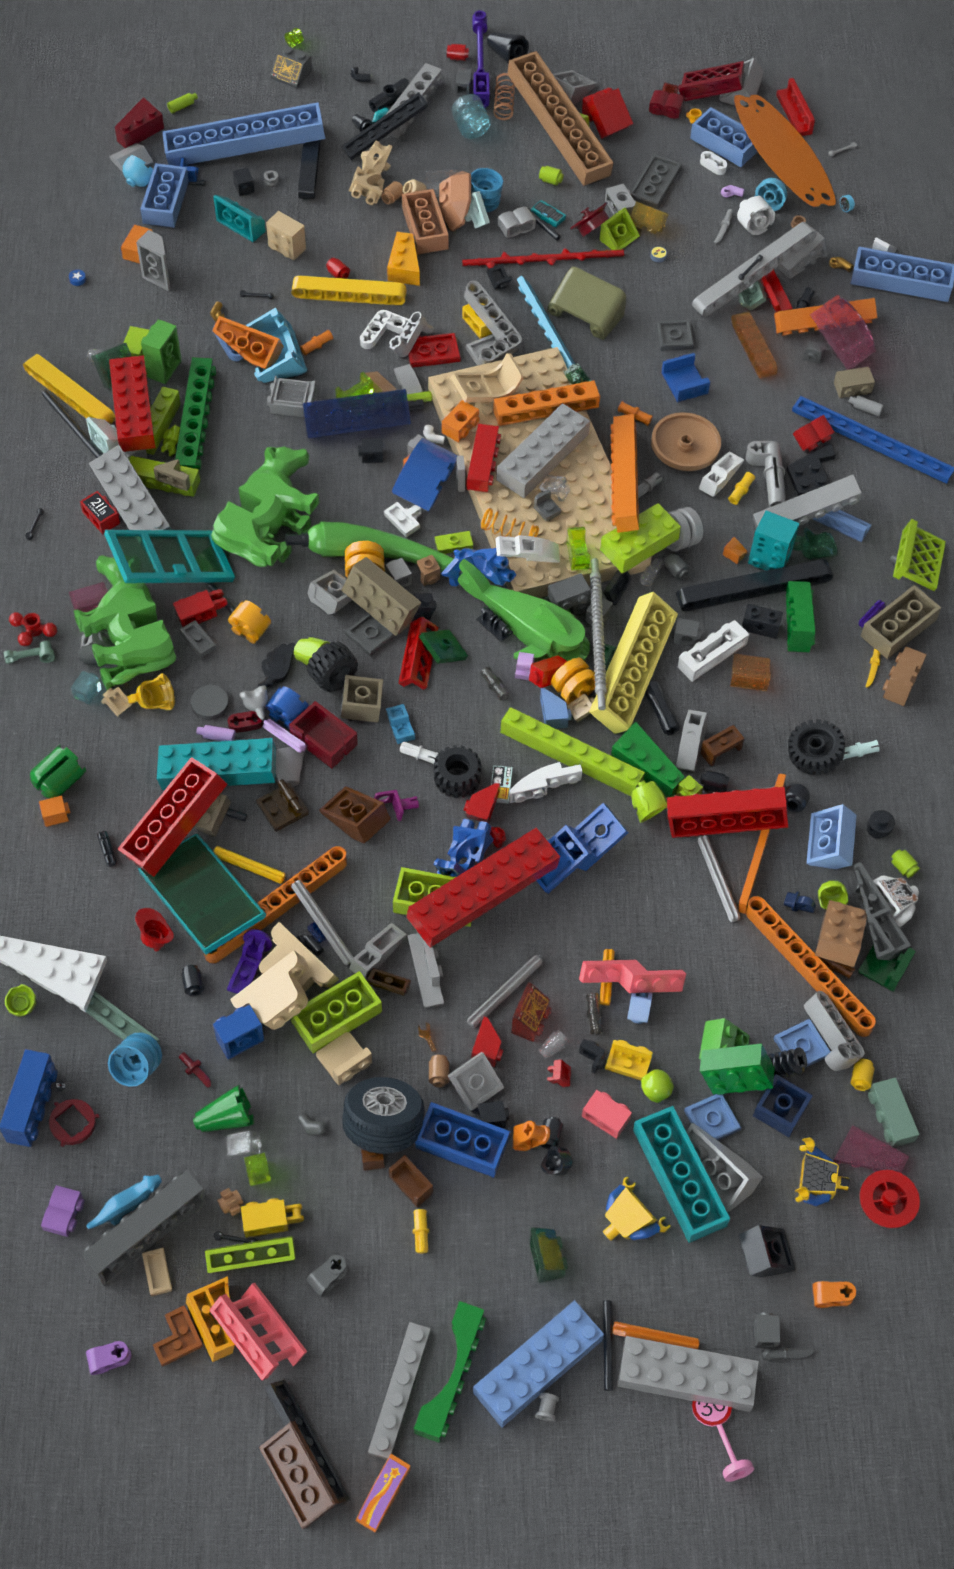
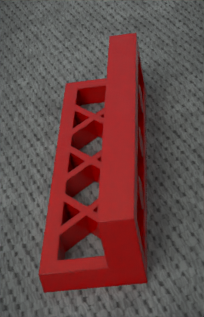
M790 78L787 89L777 90L776 96L790 123L801 136L812 135L815 118L794 78Z
M773 269L760 279L761 284L775 313L792 310L790 301Z
M424 617L410 623L398 683L403 687L413 683L424 690L428 685L433 656L429 651L426 652L419 636L422 632H427L426 627L432 631H438L439 627ZM421 656L425 661V667H423L420 661ZM418 671L422 676V681L417 679Z

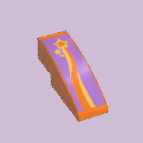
M390 1454L356 1518V1522L376 1533L399 1493L401 1485L410 1472L411 1465Z

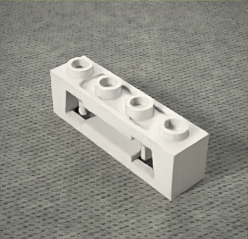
M735 620L729 624L726 623L719 631L711 633L703 642L696 643L688 652L684 651L679 656L678 668L693 682L746 646L749 633Z

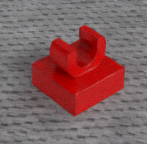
M561 1059L554 1060V1066H549L547 1069L553 1073V1076L548 1077L547 1080L552 1084L558 1083L562 1087L570 1086L571 1067Z

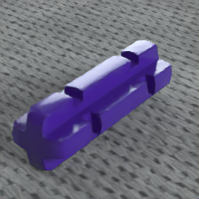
M878 600L865 613V616L859 620V626L863 628L864 624L882 611L886 604Z

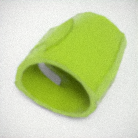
M314 637L300 639L294 647L295 658L307 665L312 654L318 648L330 642Z
M645 780L638 783L639 787L632 791V805L634 809H637L636 814L640 823L651 819L667 808L666 798L654 781L648 783Z

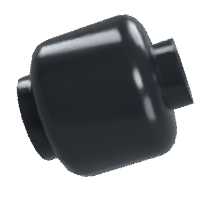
M791 784L785 791L786 806L789 811L800 812L805 809L810 799L809 790L805 786Z

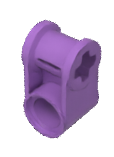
M115 1341L86 1351L91 1375L102 1374L111 1369L128 1364L132 1357L130 1349L121 1341ZM121 1349L123 1352L121 1357L118 1358L116 1355H118V1350Z

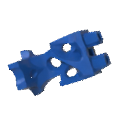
M464 548L460 551L455 549L453 551L455 558L441 573L442 576L449 577L451 586L459 585L458 577L462 574L459 573L461 571L459 563L466 559L480 570L486 578L497 585L503 586L506 581L511 582L516 577L515 571L509 567L507 557L497 556L496 548L477 551L471 548Z
M463 819L460 827L454 826L453 841L447 853L451 856V861L437 858L433 864L438 869L437 874L457 877L483 861L486 849L493 842V837L490 835L491 825L488 822L481 821L478 828L474 829L475 823L473 821ZM463 857L467 858V861L464 864H459V861Z

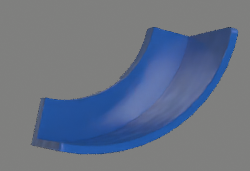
M422 438L407 459L395 482L392 493L430 511L442 490L440 484L447 481L453 472L458 455Z

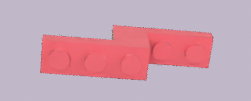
M637 960L583 961L579 980L582 983L619 982L628 993L682 992L686 973L683 970L647 971Z

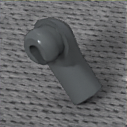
M306 1113L301 1114L297 1118L305 1132L309 1135H322L328 1130L326 1122L311 1121Z

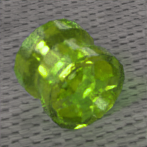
M293 28L291 32H287L284 35L287 44L292 48L297 43L303 42V35L298 28Z

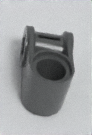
M340 1255L331 1256L306 1279V1282L320 1297L327 1295L347 1275L348 1269L345 1259ZM333 1266H341V1269H334Z

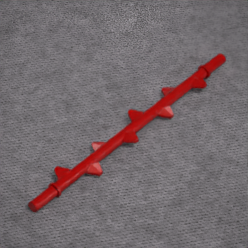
M565 248L560 254L538 255L533 253L528 256L512 257L503 252L501 257L496 258L479 257L478 259L462 260V266L486 265L490 269L495 264L518 263L523 265L524 262L547 261L550 265H554L556 260L579 259L584 261L587 258L624 256V250L606 249V251H598L593 249L592 252L571 253Z

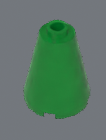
M237 1085L197 1111L193 1122L197 1130L200 1129L203 1133L254 1125L253 1114L249 1115L251 1105L244 1089Z

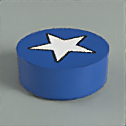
M82 270L71 271L69 273L70 283L74 286L83 285L86 282L85 273Z

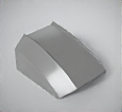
M332 570L310 582L307 593L311 603L316 604L327 615L339 611L352 600L341 591L347 579L335 570Z

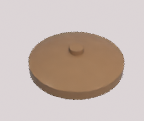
M674 413L662 418L656 424L652 433L651 445L656 456L666 465L678 470L696 471L711 465L716 460L721 447V437L716 427L704 417L692 413Z

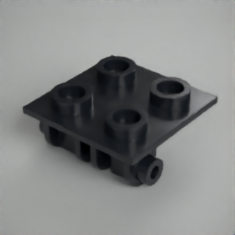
M489 607L481 609L482 615L476 620L499 641L502 642L513 634L510 626L502 622V619L498 618V615L494 614Z

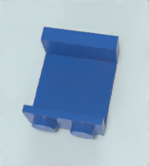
M695 353L663 361L661 373L677 402L709 393L710 381L708 377L702 379L694 365Z

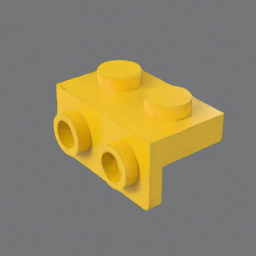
M613 1040L605 1069L641 1081L648 1072L653 1052L643 1046L636 1047L630 1045L624 1040Z

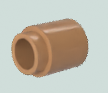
M394 181L387 186L381 194L383 202L392 204L404 194L403 185L400 182Z
M434 1055L429 1061V1083L433 1084L434 1087H444L445 1084L449 1083V1077L447 1076L449 1075V1061L444 1055Z

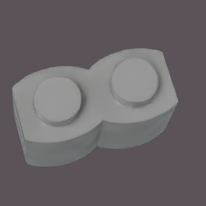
M520 207L513 212H504L498 216V226L506 238H512L520 233H526L535 229L536 219L527 207Z

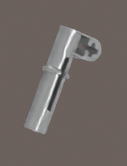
M775 441L750 442L747 447L745 460L752 466H765L763 473L767 482L769 507L785 502V469L782 466L780 444Z

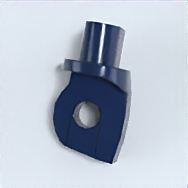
M798 891L796 894L787 892L784 906L790 907L795 912L802 910L814 913L816 904L813 899L800 896Z

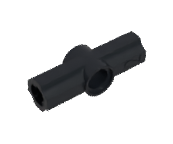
M403 78L393 85H385L383 92L369 100L371 110L375 113L386 106H393L410 84L409 80Z

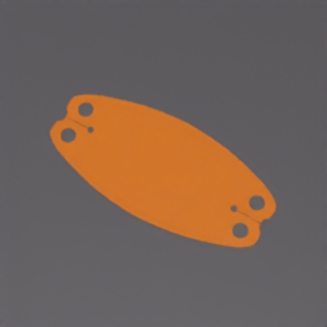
M735 95L734 102L741 123L754 147L774 173L810 206L818 207L820 204L834 206L836 204L835 195L824 168L811 147L792 124L759 95H750V97ZM743 100L747 102L749 106H742L740 104V101ZM756 100L762 101L765 106H759L756 103ZM826 193L829 195L830 200L824 199L821 194ZM806 194L812 195L813 198H814V201L808 200V199L805 197V195H806Z

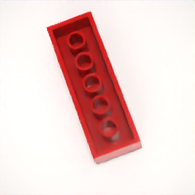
M144 355L109 359L119 446L123 452L156 448Z
M191 757L119 846L118 850L130 861L154 877L227 786V783L217 773Z
M785 787L754 788L744 791L734 790L723 793L713 792L712 794H693L690 796L667 798L668 821L672 838L789 828Z

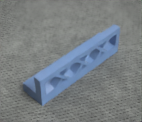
M841 510L828 512L825 516L818 519L816 517L813 518V520L860 542L863 541L871 528V524Z

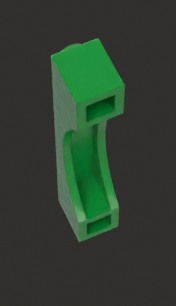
M459 1301L452 1320V1330L457 1346V1359L453 1373L443 1390L433 1400L421 1407L414 1427V1434L440 1443L441 1437L446 1438L450 1424H447L449 1415H454L457 1402H454L456 1394H461L465 1383L462 1380L464 1372H469L472 1360L469 1359L471 1351L476 1352L480 1340L476 1338L478 1331H483L487 1320L484 1317V1309Z

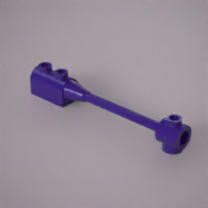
M478 10L472 17V29L477 34L478 69L473 74L475 107L484 109L489 105L490 95L489 72H485L483 51V34L487 31L488 25L486 13Z

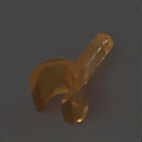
M425 1022L427 1030H421L418 1025L419 1036L425 1038L432 1052L436 1051L430 1036V1024Z

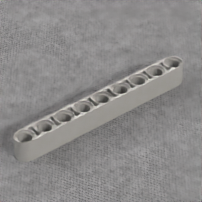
M801 222L693 300L692 307L703 317L709 316L810 244L816 238L817 231L806 222ZM759 254L762 255V261L758 262L745 275L744 280H739V274H743L744 271L756 260Z

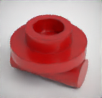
M491 827L492 843L498 849L506 841V833L500 827Z

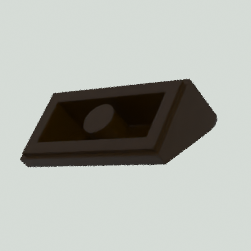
M375 968L372 969L367 979L369 985L403 996L409 992L411 980Z

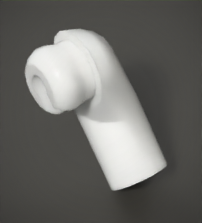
M425 425L423 435L432 443L444 445L445 436L436 435L433 432L434 427L432 425Z

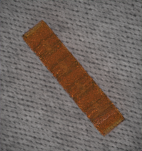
M747 311L732 315V326L757 376L761 379L777 375V364L751 313Z

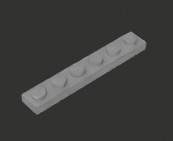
M409 1322L368 1450L370 1455L387 1460L393 1452L431 1328Z

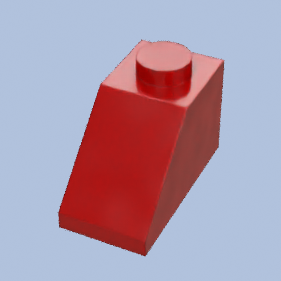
M495 783L471 795L470 800H466L464 806L466 816L480 822L489 823L501 790L500 784Z
M484 1016L472 1050L471 1059L482 1052L491 1066L495 1068L496 1062H501L504 1050L501 1049V1040L488 1017Z

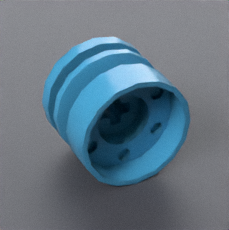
M476 169L471 173V194L480 191L486 212L494 211L500 204L503 178L493 169Z
M133 1033L127 1036L109 1055L108 1068L110 1074L118 1083L128 1087L142 1084L160 1065L162 1060L161 1047L153 1037L145 1033Z

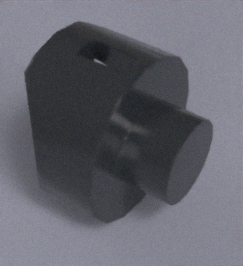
M885 810L874 811L867 823L869 835L875 839L890 835L895 826L893 815Z
M551 1146L541 1163L543 1172L556 1176L567 1174L573 1165L569 1150L563 1147Z

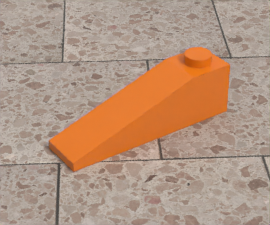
M221 316L218 317L212 330L250 364L265 370L277 362L284 347L281 340L277 337Z

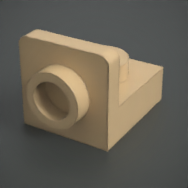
M119 687L114 690L112 688L107 690L103 694L104 698L101 701L102 704L106 703L117 717L133 704H129L127 696Z
M584 693L567 705L575 721L579 722L591 714L589 711L594 702V697L590 698Z

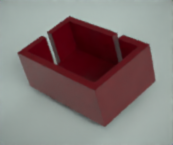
M316 701L289 724L290 733L306 744L305 749L331 769L344 758L343 754L348 755L358 745L357 732Z

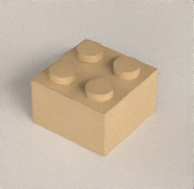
M280 211L266 222L268 246L271 249L280 252L292 260H295L306 250L305 228L303 224Z

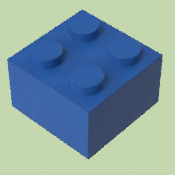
M250 1005L239 1007L233 1014L227 1017H220L213 1024L216 1040L228 1060L264 1041L262 1025Z

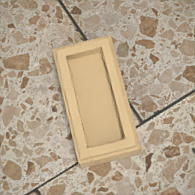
M164 1248L143 1252L142 1256L151 1297L173 1291Z

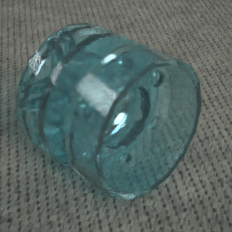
M473 94L464 95L453 104L451 114L462 136L470 139L477 138L489 129L491 119L480 97Z

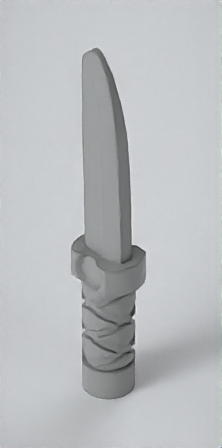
M728 209L724 220L721 222V229L714 241L715 244L721 241L727 228L730 226V220L734 213L732 209Z

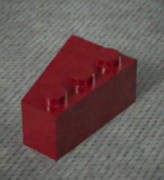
M143 97L115 126L117 142L124 148H127L163 130V115Z

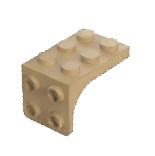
M507 353L503 361L491 371L453 373L451 376L465 403L494 402L496 398L515 395L524 378V374L511 353Z

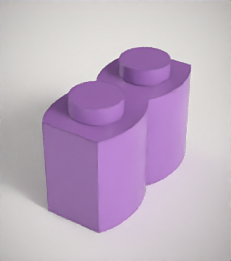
M56 1185L42 1220V1229L66 1237L69 1236L70 1232H74L77 1224L75 1216L78 1211L81 1212L84 1205L81 1192Z

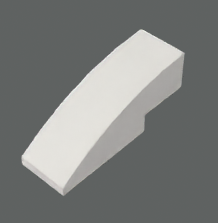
M729 451L702 478L699 489L714 497L733 477L744 459Z

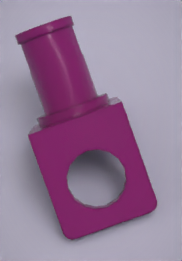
M397 790L378 792L374 796V799L384 804L392 803L397 821H401L403 810L419 808L417 796L401 799ZM383 796H388L386 799L379 800Z

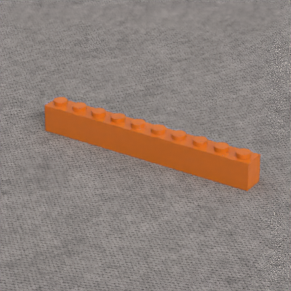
M634 414L613 417V424H611V507L613 514L612 524L616 526L617 533L639 530L637 428Z

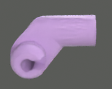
M728 185L722 188L721 195L726 198L733 195L743 197L745 189Z

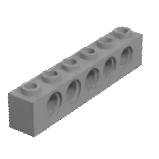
M425 63L387 114L418 92L428 102L430 96L435 93L436 88L442 84V69ZM414 117L388 135L399 139L402 133H405L408 125L413 122Z

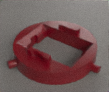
M78 1099L66 1100L60 1104L58 1102L54 1103L56 1107L50 1115L49 1126L53 1136L61 1142L60 1146L80 1144L92 1135L96 1126V1118L100 1117L99 1114H94L90 1105ZM73 1105L89 1124L83 1128V1131L78 1132L71 1138L55 1119Z

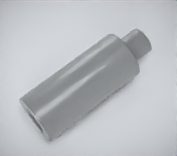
M850 396L848 401L854 404V408L878 417L884 406L861 396H857V398Z

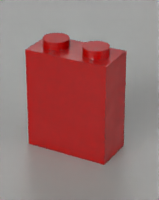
M609 88L603 91L604 94L601 96L598 93L590 97L591 101L586 103L601 139L633 124L619 88L615 90Z

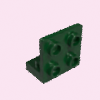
M873 944L858 973L894 992L916 951L908 948L905 954L901 952L899 957L893 960H879Z

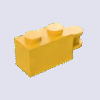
M272 1198L265 1203L249 1202L245 1206H241L245 1238L288 1231L287 1224L304 1221V1216L301 1215L302 1204L285 1206L284 1199ZM292 1212L293 1216L286 1217V1213Z

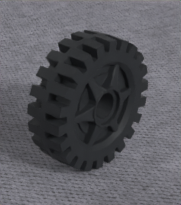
M816 719V723H813V720H808V724L803 722L801 727L799 725L796 726L795 731L793 730L791 736H789V757L792 764H795L797 769L801 768V771L804 773L808 770V774L813 775V772L816 771V775H821V771L824 774L828 773L829 769L833 771L835 765L839 766L845 755L843 733L840 732L838 727L835 728V724L831 723L829 725L826 720L821 723V719Z

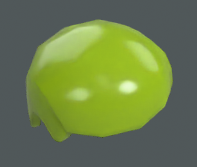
M839 881L823 883L818 890L820 906L826 910L829 900L847 905L848 892L845 885Z
M21 984L8 991L5 997V1006L10 1014L17 1017L28 1015L36 1006V995L32 988Z
M653 1070L641 1080L644 1094L655 1103H660L672 1094L674 1087L672 1079L663 1070Z

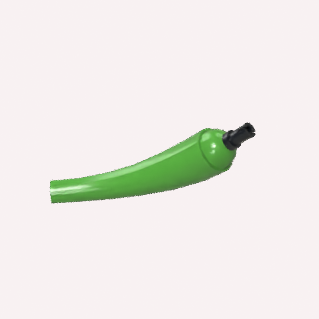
M320 521L319 524L312 526L308 532L297 535H285L286 546L301 545L302 547H308L312 552L320 554L321 557L345 556V549L350 544L358 541H372L381 545L384 549V558L396 560L402 558L404 561L417 564L418 560L433 555L441 568L440 572H443L454 559L432 548L395 534L344 522Z

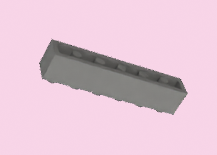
M850 475L754 513L753 521L757 528L767 510L800 523L799 525H803L810 519L815 517L818 519L825 516L828 512H836L841 510L843 506L858 503L861 500L862 493L854 475Z

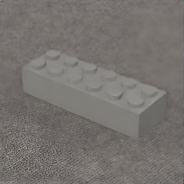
M562 403L497 466L496 480L525 498L589 435L590 420Z
M119 445L89 463L129 530H172ZM134 536L143 552L146 553L147 551L141 537ZM149 536L154 547L170 538Z
M626 1336L617 1387L689 1401L732 1407V1409L750 1412L754 1406L759 1361Z

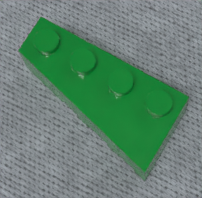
M788 581L786 588L787 649L789 652L810 653L811 646L815 645L814 604H812L813 590L811 589L810 582Z
M636 722L612 746V757L645 772L644 780L646 783L654 781L666 798L674 797L677 793L678 784L684 780L685 776Z

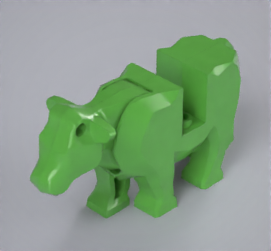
M285 446L278 448L267 447L265 449L264 464L257 471L253 472L244 485L239 487L241 507L228 501L225 509L218 514L213 525L214 530L211 534L212 540L216 545L228 552L244 557L258 567H266L267 565L272 567L277 559L282 563L286 561L292 552L291 546H286L285 541L281 543L275 542L273 540L274 535L281 526H287L292 531L297 532V534L307 532L311 526L310 516H301L297 513L296 509L311 515L319 504V494L305 495L294 488L289 479L299 468L308 465L309 454L306 449L293 450Z
M101 555L96 561L97 570L105 575L113 586L101 599L97 608L89 612H82L78 609L74 610V616L80 632H84L85 637L106 629L111 642L115 645L111 647H104L98 644L92 645L93 655L99 667L105 664L118 665L114 668L100 669L101 679L107 691L115 685H121L130 681L137 675L158 671L172 665L176 660V655L163 620L157 621L156 605L151 599L149 589L145 583H125L114 557ZM125 556L131 572L141 573L142 566L140 560L137 557L129 558Z

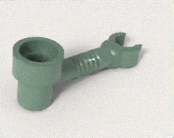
M42 641L39 644V648L18 652L7 650L3 653L7 664H11L24 657L39 655L41 662L50 663L55 659L54 650L51 648L49 641Z

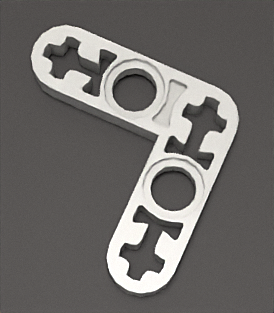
M387 310L378 311L360 336L361 347L364 349L373 348L386 329L401 334L408 319ZM400 322L402 325L395 326L394 323ZM374 327H377V328H379L380 330H379V331H372L371 329L374 328Z

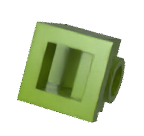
M688 775L678 784L677 793L674 796L702 794L703 787Z

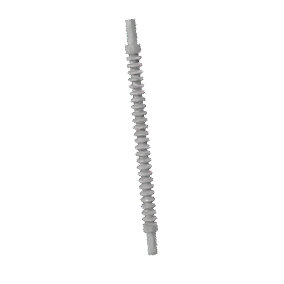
M593 558L591 560L590 588L592 597L595 693L598 696V709L605 710L607 684L605 678L606 662L604 656L602 586L598 559Z

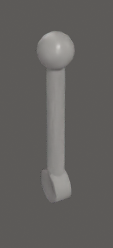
M852 142L847 147L836 151L831 150L829 151V156L833 157L835 154L850 148L856 149L857 143Z

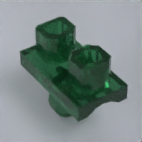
M579 363L572 364L568 370L563 371L571 384L591 381Z

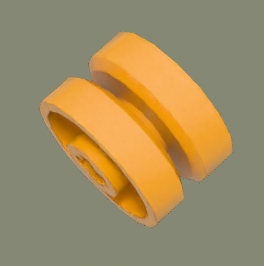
M358 541L347 546L345 549V576L348 578L353 565L365 557L385 572L384 549L381 545L372 541Z
M574 658L566 662L555 672L551 679V685L557 693H561V697L569 705L584 693L589 696L595 690V672L589 669L588 664L582 658Z

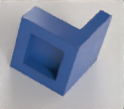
M181 158L180 166L187 167L189 182H197L198 167L185 166V158Z

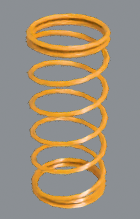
M488 508L483 516L481 529L488 531L492 527L493 534H497L501 530V536H503V526L508 515H505L502 526L495 533L494 523L499 511L495 513L493 523L488 528L493 516V509ZM514 518V520H513V522H512V525H511V529H510L509 532L505 535V537H507V536L509 535V533H510V537H511V535H512V529H513V527H514V525H515L516 518ZM525 521L522 523V526H521V529H520V532H519L518 535H521V532H522V530H523V528H524V525H525ZM533 524L528 536L533 537L534 534V537H537L539 527Z

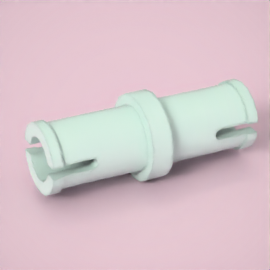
M874 740L862 744L858 742L853 746L845 747V752L847 753L844 755L843 760L855 756L860 758L865 754L879 752V747L871 748V746L879 745L878 741Z

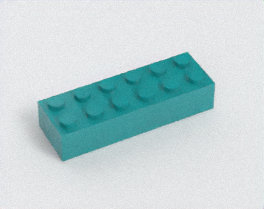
M273 738L161 745L158 749L157 781L162 790L168 787L191 757L217 773L227 783V786L276 783V747Z
M668 1107L635 1121L633 1132L688 1243L727 1227L730 1217L674 1107Z

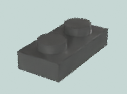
M196 621L180 629V634L200 658L216 649V644Z

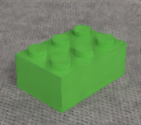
M158 319L151 326L146 337H143L141 346L147 377L166 384L182 359L176 325Z

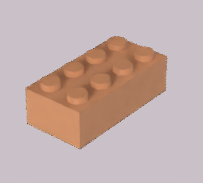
M434 189L402 194V210L409 232L414 237L416 254L447 250L449 235Z

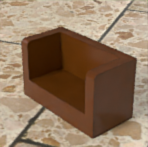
M732 725L703 741L700 754L710 766H713L716 758L734 747L740 751L745 738Z
M406 1155L389 1168L391 1180L416 1207H419L433 1195V1185Z

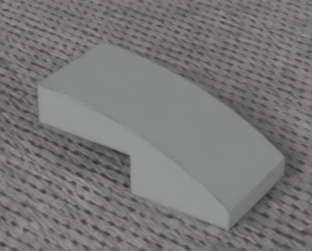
M410 364L394 369L404 394L423 392Z

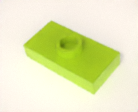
M470 531L435 536L437 551L443 554L453 553L455 549L459 551L464 548L473 549Z

